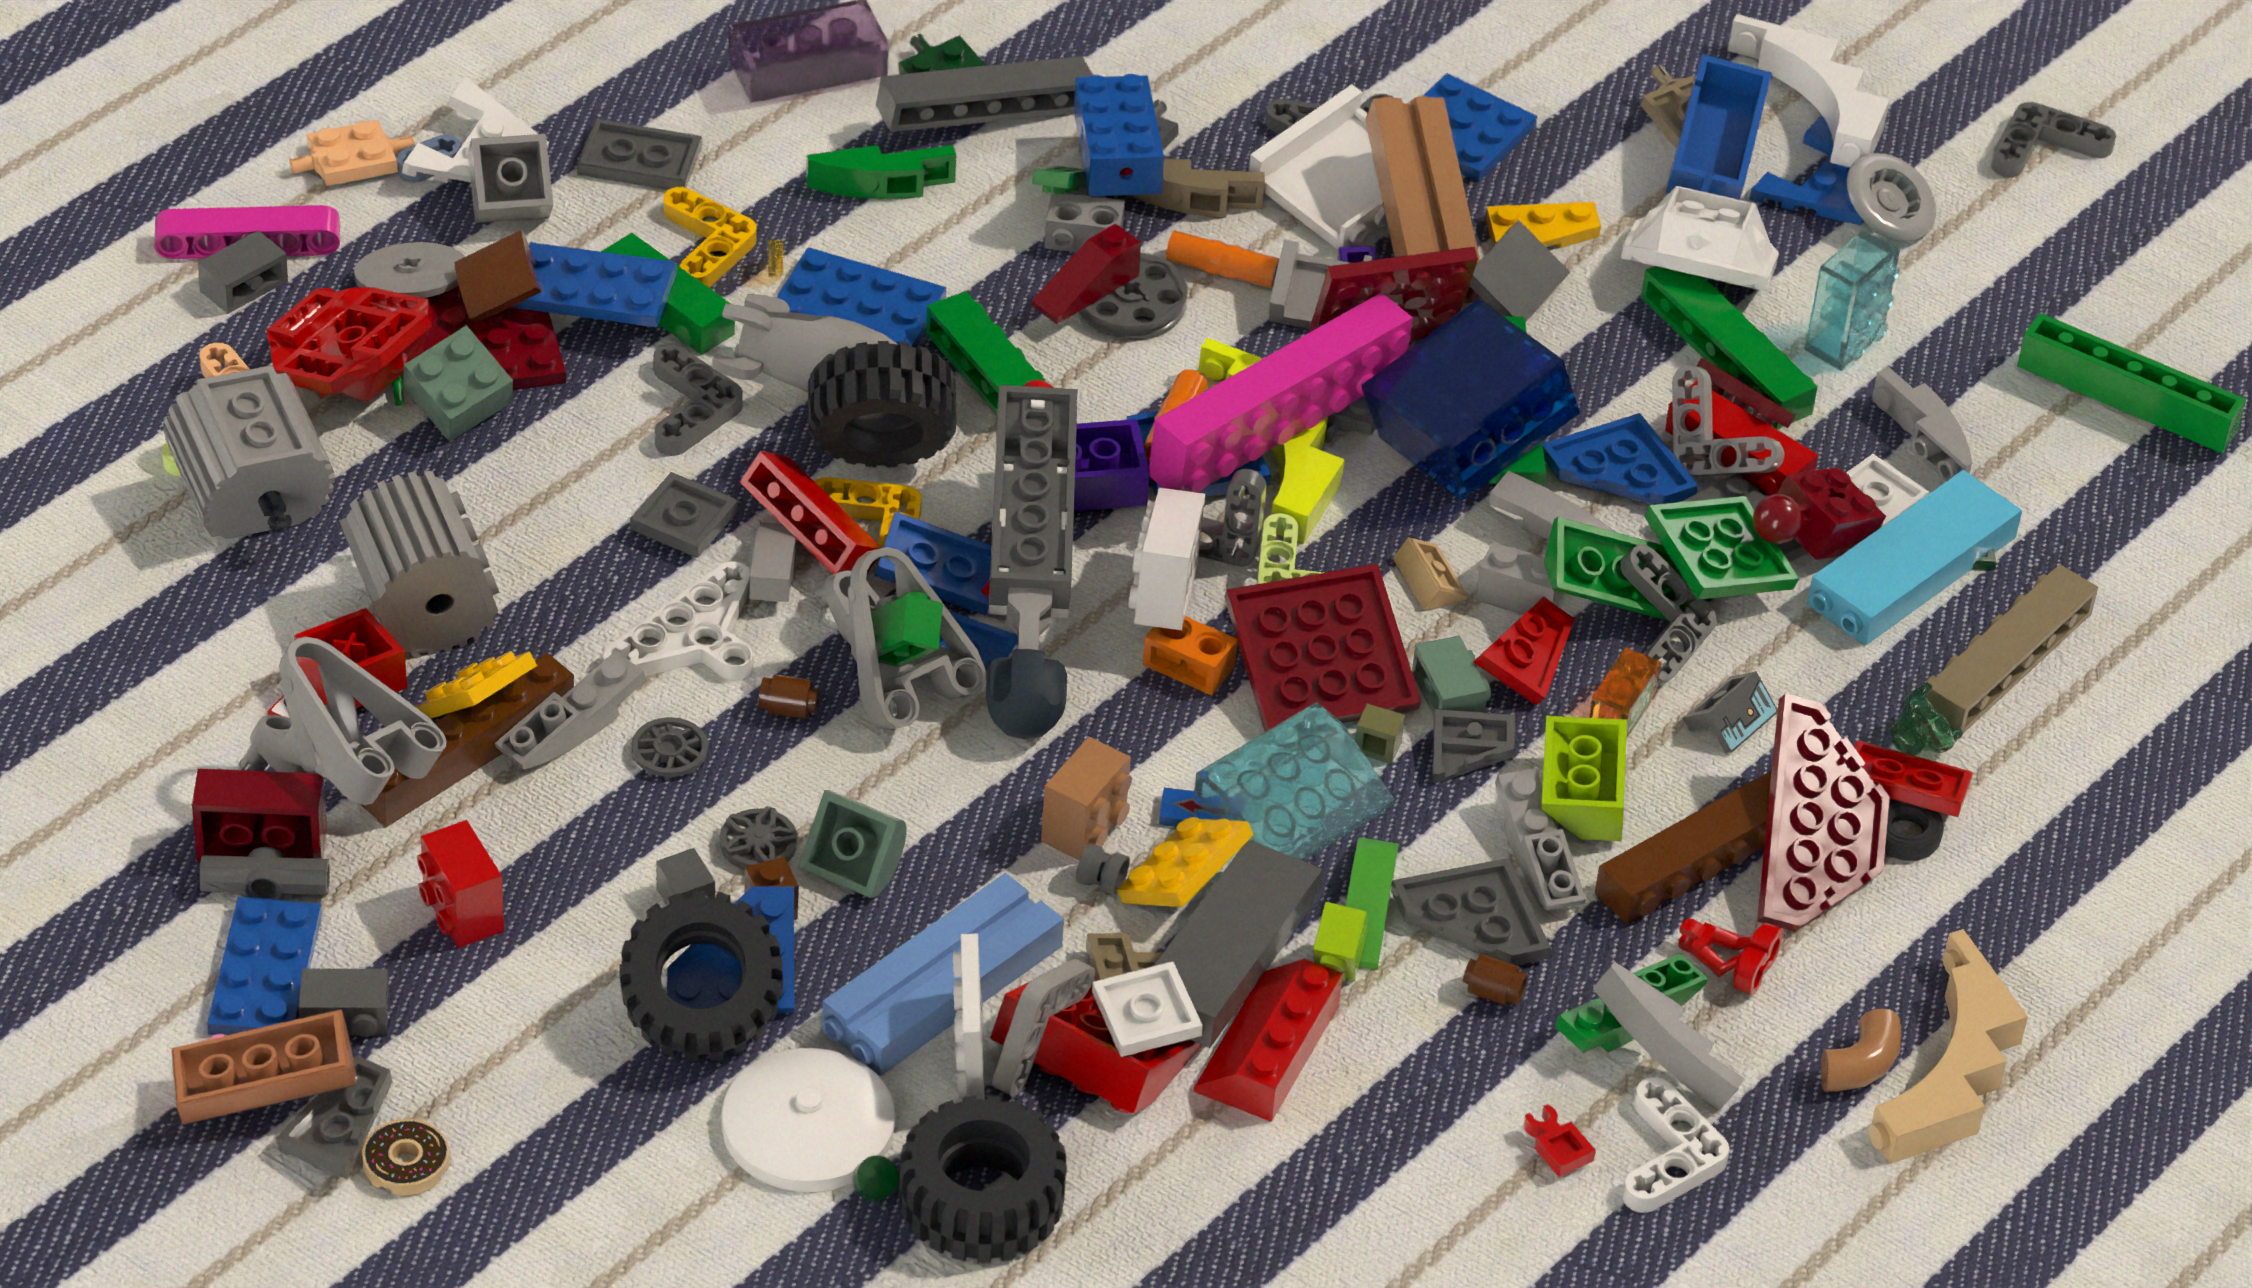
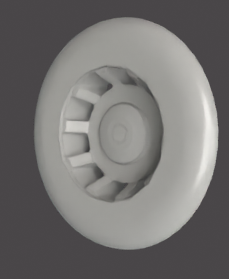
M1872 153L1862 156L1852 164L1847 176L1848 194L1855 210L1870 227L1886 237L1899 241L1920 239L1931 230L1936 218L1935 199L1929 185L1915 168L1895 156L1884 153Z

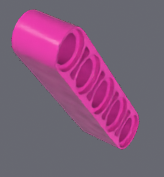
M325 205L167 209L156 216L154 248L160 256L168 259L207 258L259 230L286 253V256L328 255L335 252L340 246V216L336 209Z

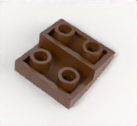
M522 230L454 262L463 302L469 319L474 324L542 292L533 268L536 263L525 233Z

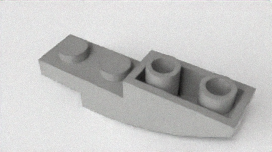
M1889 367L1877 372L1872 401L1913 436L1910 450L1938 473L1944 481H1948L1962 470L1970 474L1972 459L1965 434L1950 409L1940 397L1925 383L1912 388Z
M616 650L564 696L560 697L557 693L553 692L495 742L496 748L523 770L541 765L571 751L604 729L619 716L617 706L646 681L644 671Z
M1537 768L1498 774L1495 784L1506 814L1504 828L1522 873L1537 900L1545 910L1585 904L1586 897L1563 829L1557 830L1554 819L1541 809L1542 783Z

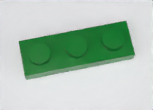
M1064 166L1033 169L1032 184L1043 185L1042 192L1064 194L1071 193L1072 191L1079 192V186L1087 185L1084 169Z

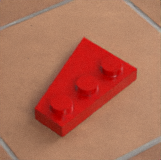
M1543 596L1473 662L1537 706L1546 698L1575 618Z

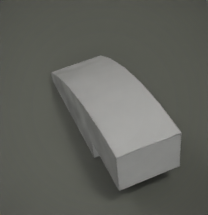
M760 522L758 526L750 571V600L789 602L798 539L782 524Z

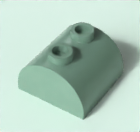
M824 790L798 868L869 898L876 897L887 886L899 864L906 841V823L901 819L836 792Z

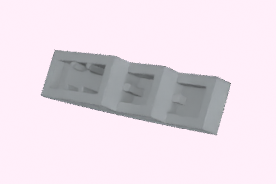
M1510 471L1503 476L1489 494V505L1522 517L1523 530L1548 540L1553 521L1556 517L1616 532L1578 505L1544 486Z
M1614 961L1596 983L1593 990L1618 1022L1651 1057L1684 1086L1720 1111L1739 1089L1744 1078L1709 1055L1714 1045L1712 1041L1679 1020L1685 1009L1684 1007Z

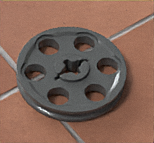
M1140 253V276L1078 313L1091 327L1110 336L1126 339H1143L1157 336L1172 329L1182 319L1187 305V285L1182 274L1173 265L1159 257ZM1149 274H1159L1164 278L1161 280H1151L1146 276ZM1171 298L1177 302L1174 304H1164L1159 300ZM1110 310L1116 314L1107 317L1100 315L1098 312ZM1147 316L1152 321L1143 323L1135 320V318Z

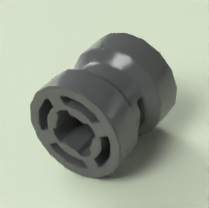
M1089 843L1081 855L1076 872V881L1088 886L1095 883L1100 885L1103 891L1117 895L1116 890L1125 882L1130 865V857L1118 852L1112 855L1105 853L1103 847Z

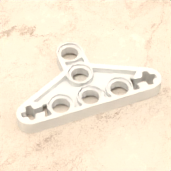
M731 561L721 564L611 643L604 650L603 661L617 650L644 671L645 677L703 663L727 680L738 681L747 678L753 669L752 649L731 633L750 592V569L740 562ZM700 597H710L715 602L710 605H701L695 600ZM673 617H682L687 622L683 625H672L668 620ZM646 637H653L660 642L647 646L639 641ZM701 637H711L716 642L711 645H701L696 640ZM729 657H740L745 662L740 665H730L725 660Z

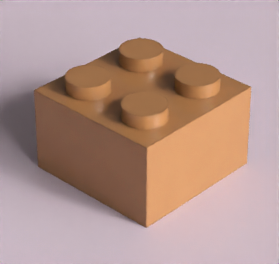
M1089 736L1045 785L1041 842L1079 861L1089 843L1102 847L1108 833L1115 825L1120 826L1125 821L1130 810L1127 797L1132 783V776L1129 775L1131 757Z

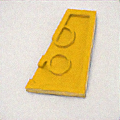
M1594 202L1504 205L1486 208L1485 219L1493 246L1518 220L1545 247L1555 245L1563 248L1600 236L1601 224Z

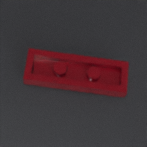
M1703 358L1696 365L1708 372L1714 392L1723 396L1724 392L1727 391L1730 393L1729 401L1746 411L1749 406L1755 409L1752 415L1770 426L1775 421L1789 428L1796 415Z

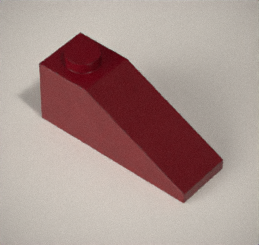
M1116 223L1089 238L1033 298L1032 307L1058 325L1140 276L1141 241Z

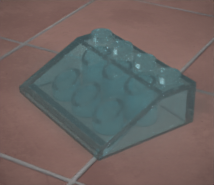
M1317 702L1196 773L1193 801L1213 819L1248 821L1254 834L1250 840L1301 861L1394 806L1395 799L1346 727Z

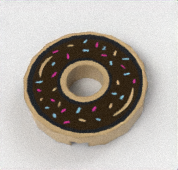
M411 1118L393 1120L377 1127L367 1137L362 1148L364 1174L371 1184L379 1189L380 1186L390 1189L391 1194L400 1196L420 1194L434 1188L441 1181V1176L445 1173V1170L447 1173L450 1165L448 1141L442 1132L428 1122ZM403 1153H411L416 1156L410 1162H400L395 1159Z

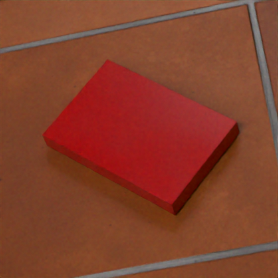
M1859 740L1855 742L1854 748L1866 763L1862 767L1876 786L1882 785L1890 799L1959 817L1973 776L1971 771Z

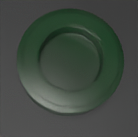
M878 1155L864 1159L853 1173V1185L857 1193L864 1199L873 1202L886 1199L895 1191L899 1182V1174L893 1162L886 1157Z

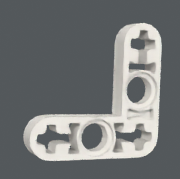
M1658 1077L1643 1079L1636 1089L1635 1109L1673 1148L1635 1169L1626 1177L1623 1189V1201L1626 1206L1636 1212L1648 1213L1720 1174L1727 1165L1730 1149L1726 1139L1669 1082ZM1674 1121H1685L1693 1129L1687 1132H1680L1672 1128L1670 1124ZM1679 1167L1685 1170L1688 1175L1683 1178H1674L1669 1176L1665 1169ZM1651 1188V1193L1648 1194L1646 1191Z

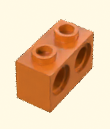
M1185 616L1182 630L1153 627L1145 636L1143 665L1212 696L1235 668L1238 639Z

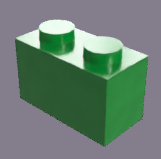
M906 592L904 596L894 601L886 602L884 606L872 611L871 617L878 662L903 667L938 650L943 603L929 600L928 595L925 593Z

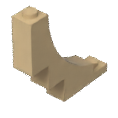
M1964 929L1949 933L1945 953L1943 954V964L1945 970L1950 975L1945 1000L1950 1015L1951 1041L1938 1064L1919 1083L1896 1098L1875 1106L1872 1123L1869 1127V1136L1874 1147L1882 1151L1890 1164L1978 1134L1985 1105L1978 1096L2000 1089L2007 1063L2000 1051L2022 1043L2028 1019L2027 1014Z

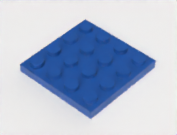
M807 247L776 298L782 299L788 304L790 313L816 316L828 315L856 322L885 334L897 344L899 342L910 343L911 347L917 348L926 333L927 305L945 299L946 287Z

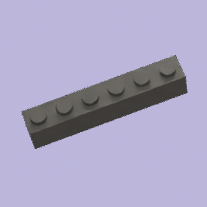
M1078 56L881 76L876 107L890 132L1074 113L1075 77H1088L1093 74L1084 58Z

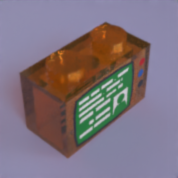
M1625 647L1593 694L1589 718L1627 720L1628 738L1656 696L1662 662Z

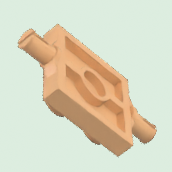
M378 120L370 122L361 121L354 125L325 128L318 132L308 133L307 145L310 155L290 158L289 164L292 174L314 170L322 176L325 185L330 186L397 173L398 165L394 154L415 145L412 135L396 139L389 138L384 134Z

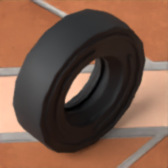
M1890 799L1885 854L1903 861H1917L1932 855L1938 849L1943 837L1944 824L1941 814L1937 811ZM1897 820H1908L1919 825L1922 828V832L1916 836L1903 835L1892 828V823Z

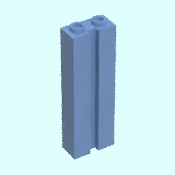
M1004 873L824 999L822 1004V1029L829 1039L839 1042L853 1054L855 1059L871 1068L879 1076H882L954 1024L956 1010H954L955 980H962V977L954 978L953 952H961V934L978 933L982 1003H984L1062 947L1064 918L1041 900L1035 904L1028 898L1029 891L1007 873Z

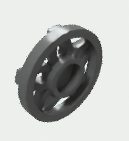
M766 806L764 809H748L727 817L720 832V848L724 857L731 864L745 870L746 866L785 857L786 861L789 862L797 849V831L793 823L773 807ZM764 820L770 821L767 825L761 824ZM731 831L735 837L727 843V837ZM788 846L782 854L775 857V848ZM751 855L754 856L758 861L745 859L741 856Z

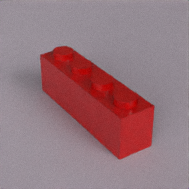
M1698 381L1694 382L1688 388L1692 389L1693 386L1698 385ZM1712 390L1713 440L1761 436L1775 439L1783 447L1784 459L1781 466L1775 471L1741 474L1752 485L1767 495L1777 494L1787 475L1816 470L1817 453ZM1694 398L1692 400L1685 399V404L1699 405L1700 400ZM1673 401L1668 406L1665 431L1672 436ZM1696 410L1690 411L1684 421L1687 430L1690 432L1695 431L1700 425L1701 418ZM1728 446L1723 449L1720 457L1723 466L1728 468L1735 464L1737 452L1734 447ZM1764 447L1762 452H1748V458L1761 459L1765 462V458L1771 457L1772 453L1771 450Z
M760 451L740 481L832 574L847 570L852 571L859 557L867 551L882 548L789 456ZM875 559V560L870 564V566H869V568H868V570H867V574H868V572L870 571V569L872 568V566L874 565V563L876 562L877 559Z

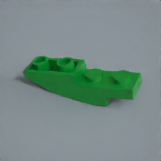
M878 145L806 155V184L808 188L856 198L905 199L923 197L925 186L955 183L957 154L953 145L883 155Z
M1680 953L1633 973L1681 1006L1698 993L1708 981V978ZM1600 998L1560 1014L1555 1028L1583 1053L1598 1046H1601L1609 1053L1634 1040Z

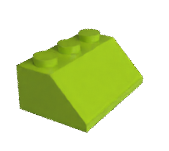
M1546 716L1541 809L1582 840L1622 842L1627 720Z

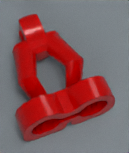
M1687 918L1679 928L1682 935L1679 938L1678 947L1695 956L1719 978L1735 968L1733 973L1734 989L1754 995L1760 987L1765 971L1774 964L1782 943L1783 928L1764 923L1751 935H1738L1707 922L1703 925L1697 920ZM1711 945H1717L1734 951L1744 950L1724 962L1711 949Z

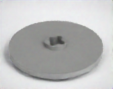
M413 242L391 245L369 253L356 264L354 269L355 282L358 287H374L427 298L445 293L459 285L454 262L465 256L452 247L436 243Z

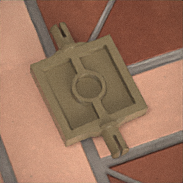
M1659 64L1650 71V75L1660 85V88L1643 95L1640 106L1673 146L1677 148L1695 74L1687 78L1674 79Z

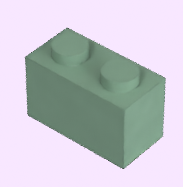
M1460 635L1415 644L1412 674L1433 716L1435 709L1485 713L1486 701H1489L1491 698L1489 683L1485 677L1481 678L1477 665L1473 662L1476 659L1472 650H1467Z

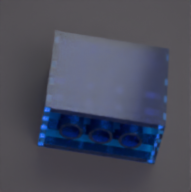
M1479 298L1361 385L1379 438L1462 501L1580 414L1564 360Z

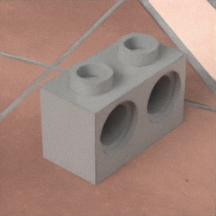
M1067 193L1051 194L1046 218L1044 248L1077 252L1089 238L1116 223L1123 228L1125 200Z

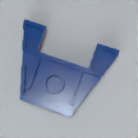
M1820 116L1805 132L1803 144L1829 155L1825 162L1802 186L1795 185L1767 172L1751 188L1749 200L1762 204L1764 198L1781 202L1780 208L1793 211L1797 206L1815 209L1816 216L1861 226L1865 221L1855 210L1847 189V176L1850 168L1830 163L1833 150L1832 134L1826 120Z

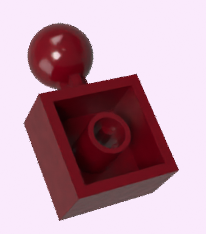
M1834 467L1787 475L1777 494L1769 495L1757 504L1753 513V525L1757 534L1765 541L1782 544L1795 539L1815 560L1838 557L1846 553L1877 531L1885 520L1886 515L1876 506L1875 501L1870 496L1864 494L1851 481L1850 476L1845 471Z

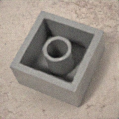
M546 134L471 138L468 149V161L475 223L549 218L553 208V196Z

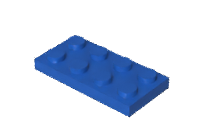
M530 242L529 247L536 263L533 268L542 292L512 306V308L651 327L658 326L677 273L676 262Z
M237 897L207 1022L208 1035H231L299 1019L302 968H310L322 918L321 904Z

